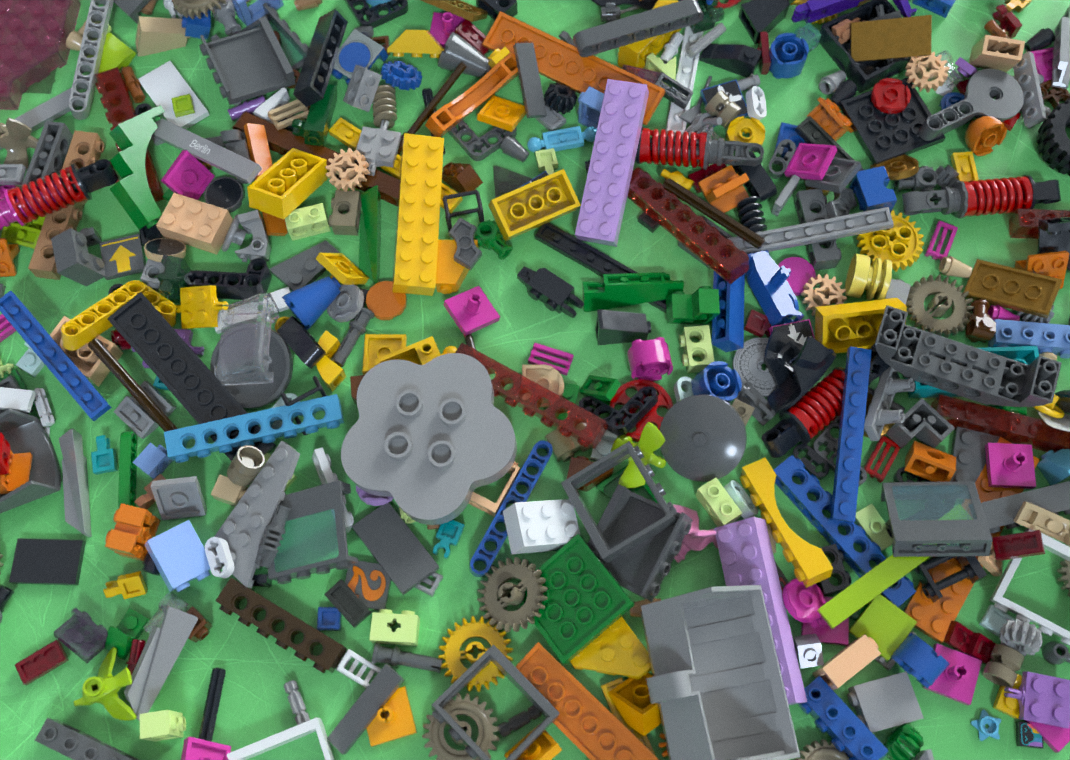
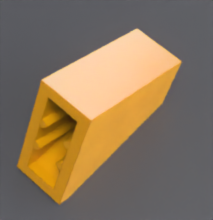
M438 240L437 292L443 294L458 292L469 269L454 261L453 257L457 250V244L454 240ZM473 240L475 246L479 249L478 240Z

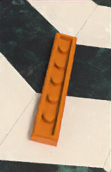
M246 123L244 131L250 159L262 168L255 177L256 180L273 163L264 125ZM262 212L267 235L285 236L288 234L285 219Z

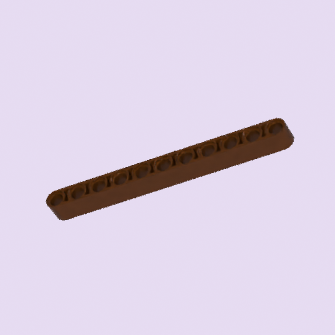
M243 112L232 127L233 130L245 133L244 125L246 123L264 125L269 149L283 156L292 148L326 159L328 166L331 165L328 159L335 158L333 153L340 154L323 146L305 144L304 137L295 136L284 128L277 130L274 124L247 112ZM376 170L374 176L364 175L367 181L360 182L361 188L357 185L355 186V188L366 192L378 185L381 199L398 207L399 179Z

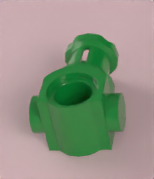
M489 219L488 221L481 222L477 227L473 240H478V247L481 246L488 250L493 249L498 254V258L504 260L510 255L513 247L507 245L502 240V235L499 233L500 230L495 221Z

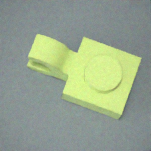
M554 148L535 151L539 172L546 171L548 175L555 173L554 169L558 168V161Z

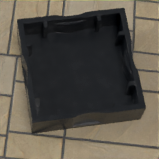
M871 0L861 5L857 10L843 14L823 24L817 37V41L840 70L844 71L846 77L856 84L859 93L874 87L882 79L891 78L905 71L911 57L894 59V62L891 63L890 61L889 65H887L886 59L855 62L851 57V39L841 44L838 41L839 36L833 35L832 27L845 19L852 21L855 18H860V22L872 20L877 17L875 9L877 5L878 7L879 5L884 6L885 14L895 12L896 9L888 0Z

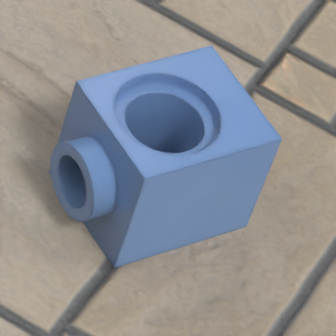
M150 442L133 463L151 478L155 479L159 474L163 473L173 460L168 458L167 450L159 444L156 447Z

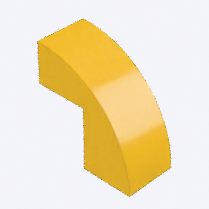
M326 330L319 339L318 344L327 354L316 366L324 383L333 392L346 378V374L340 366L331 360L337 352L340 342Z

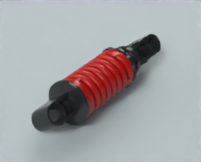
M875 343L869 348L872 351L868 386L890 367L877 353ZM835 367L828 376L817 383L815 387H812L792 407L779 413L780 422L762 435V441L771 457L779 458L785 455L798 442L804 445L808 444L810 439L817 435L818 431H822L824 426H828L830 421H834L836 416L841 415L845 378L844 368Z

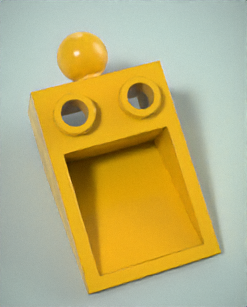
M433 336L375 359L374 362L378 365L388 360H406L418 365H424L438 356L459 353V350L455 346H448L440 354Z

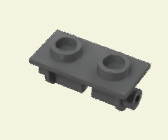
M747 381L742 386L736 399L754 407L752 416L764 426L775 416L776 412L771 408L768 401Z

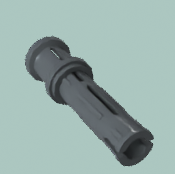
M362 307L354 320L350 321L349 330L331 359L338 366H344L358 338L366 332V326L370 319L375 317L372 311Z
M376 643L372 663L390 664L391 667L402 665L440 673L443 659L404 652L397 646L390 648Z

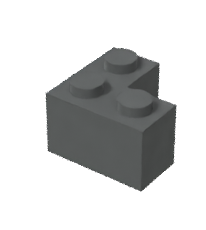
M70 228L51 238L58 274L84 286H88L106 277L105 265L102 259L88 253L85 235Z
M921 398L904 414V422L895 423L886 435L901 449L914 436L923 444L935 448L955 428Z

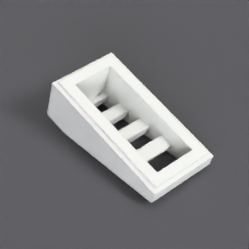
M283 87L254 110V115L272 123L268 117V111L291 101L287 89Z
M348 649L335 670L367 688L374 672L379 673L381 669ZM352 657L355 659L349 670L344 669ZM358 663H362L363 665L357 675L352 674ZM367 667L370 668L364 680L360 679Z

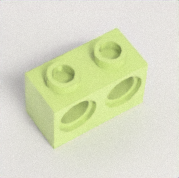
M323 203L295 209L285 218L286 227L292 241L331 231Z
M709 325L684 327L682 335H679L680 347L684 348L682 364L683 367L686 366L687 373H697L714 362ZM695 337L699 342H692L690 338ZM698 356L702 361L697 362L692 357Z
M163 710L139 714L140 739L162 741L184 737L183 731L186 730V719L183 717V713Z

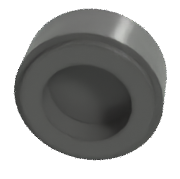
M359 26L355 28L369 38L374 35L372 26Z

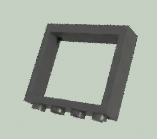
M630 442L625 443L561 482L601 558L607 563L677 522L674 516L677 514L675 507L671 501L668 503L663 497L666 494L660 483L655 484L652 479L655 476L649 464L644 465L641 460L644 457L638 446L633 447ZM629 457H632L666 516L610 549L577 489Z
M493 644L432 704V709L434 710L432 715L440 724L443 722L447 724L450 728L448 733L457 742L461 740L467 746L464 750L473 760L476 758L479 760H491L443 708L492 661L546 717L506 759L517 760L558 718L560 713Z

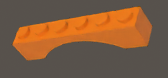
M512 52L508 54L467 91L432 114L425 124L435 137H442L517 77L519 73L515 55Z

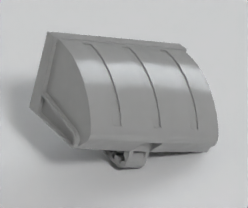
M761 585L709 587L641 606V618L653 677L646 678L651 704L658 703L669 760H789L800 757Z

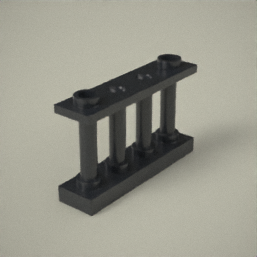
M936 495L924 504L925 511L904 521L940 520L948 512ZM888 519L885 523L886 531L891 538H894L890 519ZM935 556L913 569L923 585V593L933 603L943 597L940 592L941 590L966 578L970 579L972 584L987 575L976 556ZM954 558L959 561L962 566L961 570L938 582H934L928 570Z

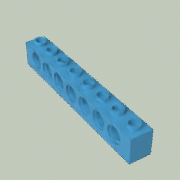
M337 394L298 402L291 406L284 405L164 432L168 458L176 461V463L188 461L189 457L193 456L204 458L210 456L211 452L219 451V453H226L232 451L234 447L254 446V443L261 441L263 443H271L276 441L275 438L283 436L285 439L297 436V433L304 431L306 434L318 432V428L327 427V429H334L339 427L341 423H344L340 399ZM318 411H325L323 419H315V414ZM296 416H304L301 424L296 425L293 423ZM276 420L282 421V426L279 429H272V425ZM254 425L261 426L257 434H251V429ZM239 430V435L235 439H230L231 431ZM213 434H217L216 442L209 444L208 438ZM195 439V445L187 449V442Z

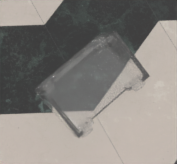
M260 293L230 304L227 310L221 311V339L218 365L215 366L214 373L223 386L273 383L274 373L268 371L269 363L272 361L269 356L271 324L275 323V319H279V308L270 293Z

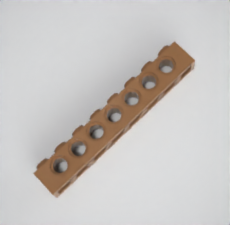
M75 130L62 169L65 170V168L74 163L80 169L97 162L105 148L104 142L98 133ZM88 200L81 203L76 202L75 205H69L68 208H62L60 211L54 210L53 214L46 215L28 267L36 277L60 280L61 275L57 273L51 238L70 228L77 231L78 223L83 216L84 205Z

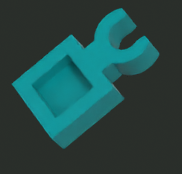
M454 520L441 524L436 534V539L441 541L434 546V555H437L438 550L443 548L446 550L444 558L448 559L450 556L449 547L450 545L457 547L465 525Z

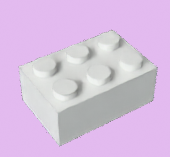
M570 499L517 502L503 511L512 554L560 550L573 537L580 534L575 509Z

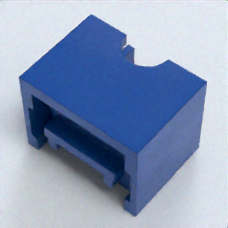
M885 166L858 171L853 177L849 189H852L853 193L856 194L860 211L863 210L864 212L889 207L891 213L897 198L893 189L886 188L890 179H888Z

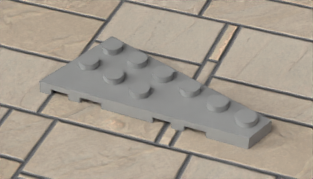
M283 441L277 446L214 536L227 541L234 562L232 575L248 588H252L254 580H252L256 568L259 569L260 567L255 564L259 544L263 542L261 538L265 537L263 533L264 531L267 532L266 525L268 523L271 524L277 505L280 504V501H284L286 495L284 490L288 480L292 479L300 457L299 452Z

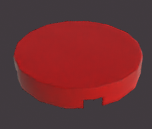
M894 78L880 80L879 83L875 84L871 93V100L874 106L883 113L896 114L905 110L911 99L908 86L906 85L905 87L902 81Z

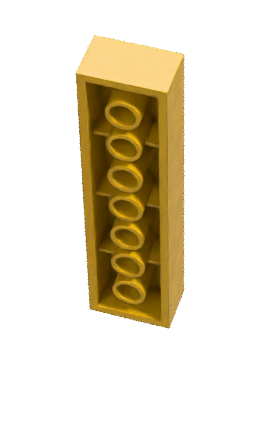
M404 133L392 292L433 296L435 291L444 138Z

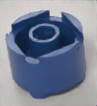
M783 33L775 38L769 50L771 59L769 70L772 72L773 77L777 79L793 78L801 74L809 53L807 42L803 38L799 39L793 33Z
M714 361L692 379L693 395L716 396L730 403L741 391V378L735 369L732 370L727 366V363Z
M912 633L905 638L891 656L905 672L907 671L909 675L914 676L927 689L933 685L950 665L941 655L937 656L938 654L931 646Z

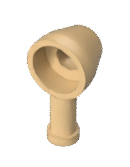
M86 21L77 32L72 31L68 35L66 40L67 48L80 51Z

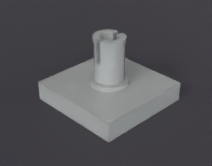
M197 476L152 481L151 489L162 520L206 515L207 508Z

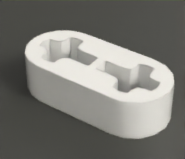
M753 86L746 92L747 113L750 119L753 117L760 121L767 115L765 94L760 87Z
M211 537L205 544V553L210 570L216 577L228 578L234 571V562L228 543L222 538Z

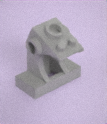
M255 210L238 215L240 224L247 231L248 235H253V240L248 247L236 250V255L242 259V262H247V259L252 261L256 258L269 261L271 245L266 233L264 219L259 211Z

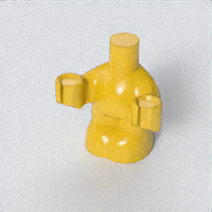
M664 169L661 173V176L665 179H671L689 191L694 184L693 180L686 178L680 171L669 172ZM663 189L662 193L664 192L669 196L670 192Z

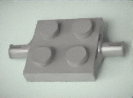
M387 120L381 121L379 129L364 126L362 128L356 150L361 155H364L365 161L369 164L368 171L370 173L368 175L374 176L376 167H394L401 141V132L387 130L389 125Z

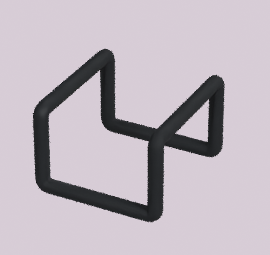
M473 190L443 197L448 232L452 228L450 217L478 212L480 223L484 221L479 191ZM476 194L478 208L449 213L447 199Z
M313 376L316 388L290 402L285 393H282L281 397L286 406H291L317 391H320L322 397L327 395L318 378ZM296 416L294 418L297 424H301L299 417Z

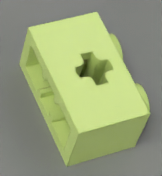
M716 477L698 488L695 496L717 527L734 523L739 519L742 512Z
M379 609V613H372L369 639L372 643L418 646L420 618L418 615H415L414 611H402L401 614H392V610ZM395 622L401 626V628H396V632L390 628V626L395 625Z

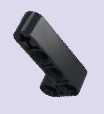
M256 258L249 263L246 273L194 270L185 275L184 281L187 287L216 286L217 299L258 301L267 294L272 276L266 261L262 258Z

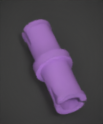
M262 95L248 102L247 100L243 101V104L227 110L232 121H234L243 112L253 115L254 110L266 100Z

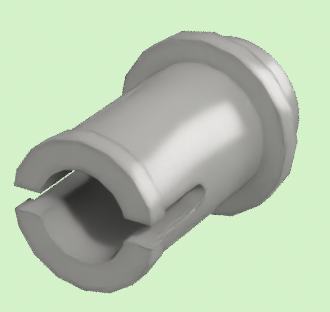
M750 74V77L737 81L741 91L760 85V79L757 74Z

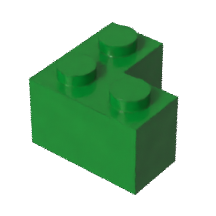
M701 286L693 294H685L682 291L673 292L666 299L667 323L706 325L720 314L719 289H711L710 286Z

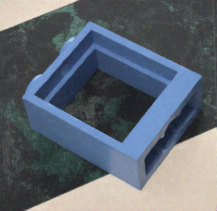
M231 0L238 18L246 27L266 15L263 8L264 3L275 10L284 6L283 0H258L250 6L246 4L248 0Z
M589 86L586 92L580 94L577 114H579L578 123L586 127H598L604 93Z

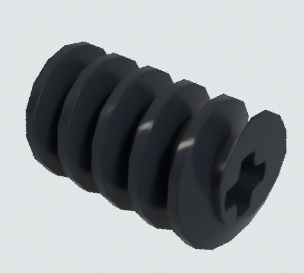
M758 196L747 197L736 206L740 224L754 233L767 230V225L764 224L766 222L763 217L764 212L761 210L762 205L759 203L760 197Z

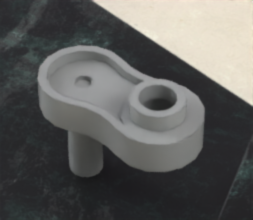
M709 113L698 114L692 125L685 131L689 132V137L691 132H696V135L701 132L707 133L712 130L713 126L721 125L722 118H712Z

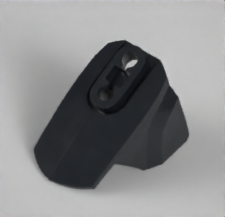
M777 330L771 332L765 348L764 361L776 383V388L767 397V400L777 414L792 407L823 376L836 358L834 350L826 348L813 337H807L802 346Z

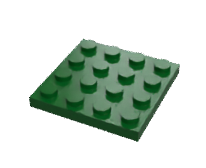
M580 534L573 537L538 568L542 572L539 578L543 577L546 579L542 586L548 588L543 593L548 599L542 601L545 609L538 610L541 617L534 616V624L560 661L565 665L635 605ZM527 590L524 591L525 597L522 603L520 604L521 606H523L526 602Z

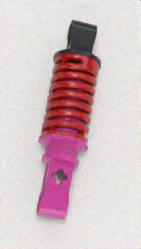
M101 159L80 169L75 163L71 164L65 170H60L61 177L54 172L51 174V177L49 175L44 176V181L38 178L36 183L30 181L29 186L22 184L21 189L20 187L4 190L5 198L0 199V228L8 227L16 221L21 226H25L27 223L37 220L39 216L45 217L47 214H53L54 210L60 211L62 208H68L69 205H75L76 202L81 203L91 200V192L115 184L118 181V176L110 161Z

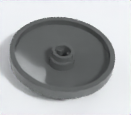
M247 324L230 330L219 340L211 357L210 371L243 408H260L276 401L288 387L293 372V358L288 344L276 331L261 325Z
M701 394L680 400L668 410L660 426V432L665 439L660 448L666 462L675 472L690 480L707 482L715 477L720 479L726 476L739 464L746 449V428L740 414L732 405L716 396Z

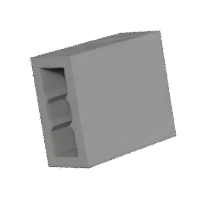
M907 671L848 688L849 693L847 696L850 705L855 707L857 717L872 733L924 718Z

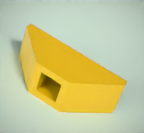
M405 30L387 49V53H393L394 57H404V53H411V57H423V54H430V58H440L442 51L444 52V47L428 30Z

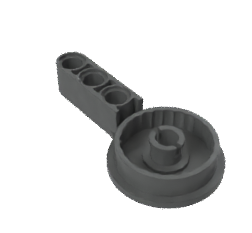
M998 69L980 70L968 81L964 100L929 116L918 131L919 136L925 141H931L970 122L974 117L978 119L983 116H993L1001 122L1014 117L1023 106L1024 94L1022 88L1011 75Z

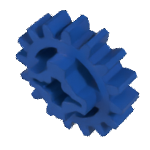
M388 61V63H384L380 74L382 79L386 80L385 83L392 85V87L397 86L401 90H409V88L415 90L416 87L419 88L423 77L421 72L417 71L418 68L411 66V64L407 65L403 61H394V63Z

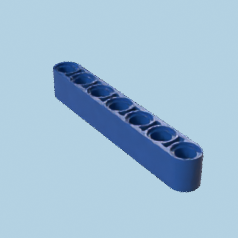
M542 440L534 445L474 553L469 569L475 577L485 576V573L489 571L508 534L507 530L504 532L497 531L495 525L498 522L505 524L503 511L506 509L507 504L527 502L552 455L553 449L549 442ZM537 449H545L548 455L539 456ZM531 466L535 467L537 474L530 475L526 469ZM524 485L527 488V493L521 494L517 492L516 487ZM492 541L496 545V550L487 551L484 544ZM476 561H483L486 568L483 571H477L473 564Z

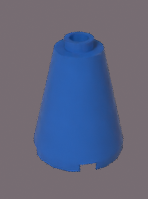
M327 276L282 296V299L296 318L302 322L301 324L306 330H308L341 293L339 290L341 285L335 277L331 279Z

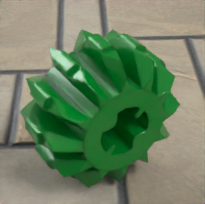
M902 724L900 727H896L895 731L891 732V735L886 738V742L883 745L888 749L887 758L889 760H912L921 751L920 748L924 742L919 731L914 727L912 728L909 724Z

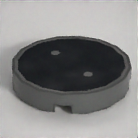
M220 177L209 183L205 189L204 197L206 203L226 209L231 213L240 208L245 193L238 180L232 177Z

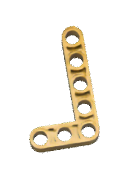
M138 280L129 281L62 325V345L65 349L72 351L83 347L113 325L107 318L140 292L171 327L176 324V305L143 282Z

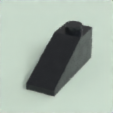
M709 44L703 50L699 61L747 78L750 77V74L755 73L762 51L746 45Z

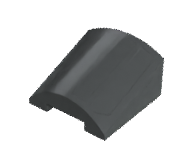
M7 409L1 413L0 432L9 442L13 454L30 452L33 455L29 481L8 494H0V513L60 491L61 473L53 444L39 419L14 409Z

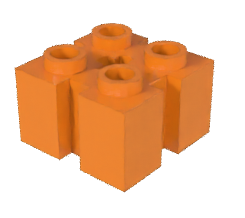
M121 503L120 508L114 514L115 528L114 530L111 529L106 535L105 547L115 551L120 556L143 561L147 553L145 543L152 539L153 536L155 537L161 520L153 516L147 509Z

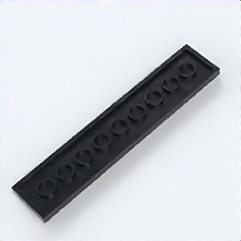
M141 292L107 318L198 424L248 414ZM259 425L252 427L251 434H257L260 431ZM239 430L231 431L230 439H235L239 435ZM217 434L211 435V439L216 442ZM261 441L254 443V447H257L263 455L271 452L276 447L274 442L263 443ZM241 446L232 448L233 450L226 452L225 455L232 461Z

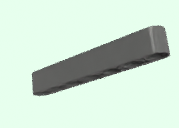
M682 0L579 31L573 36V41L581 57H589L697 24L703 19L704 14L697 0Z

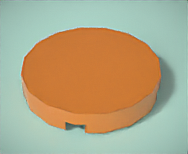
M393 281L376 283L366 295L368 310L375 314V318L392 320L394 317L401 315L406 308V294L392 292Z

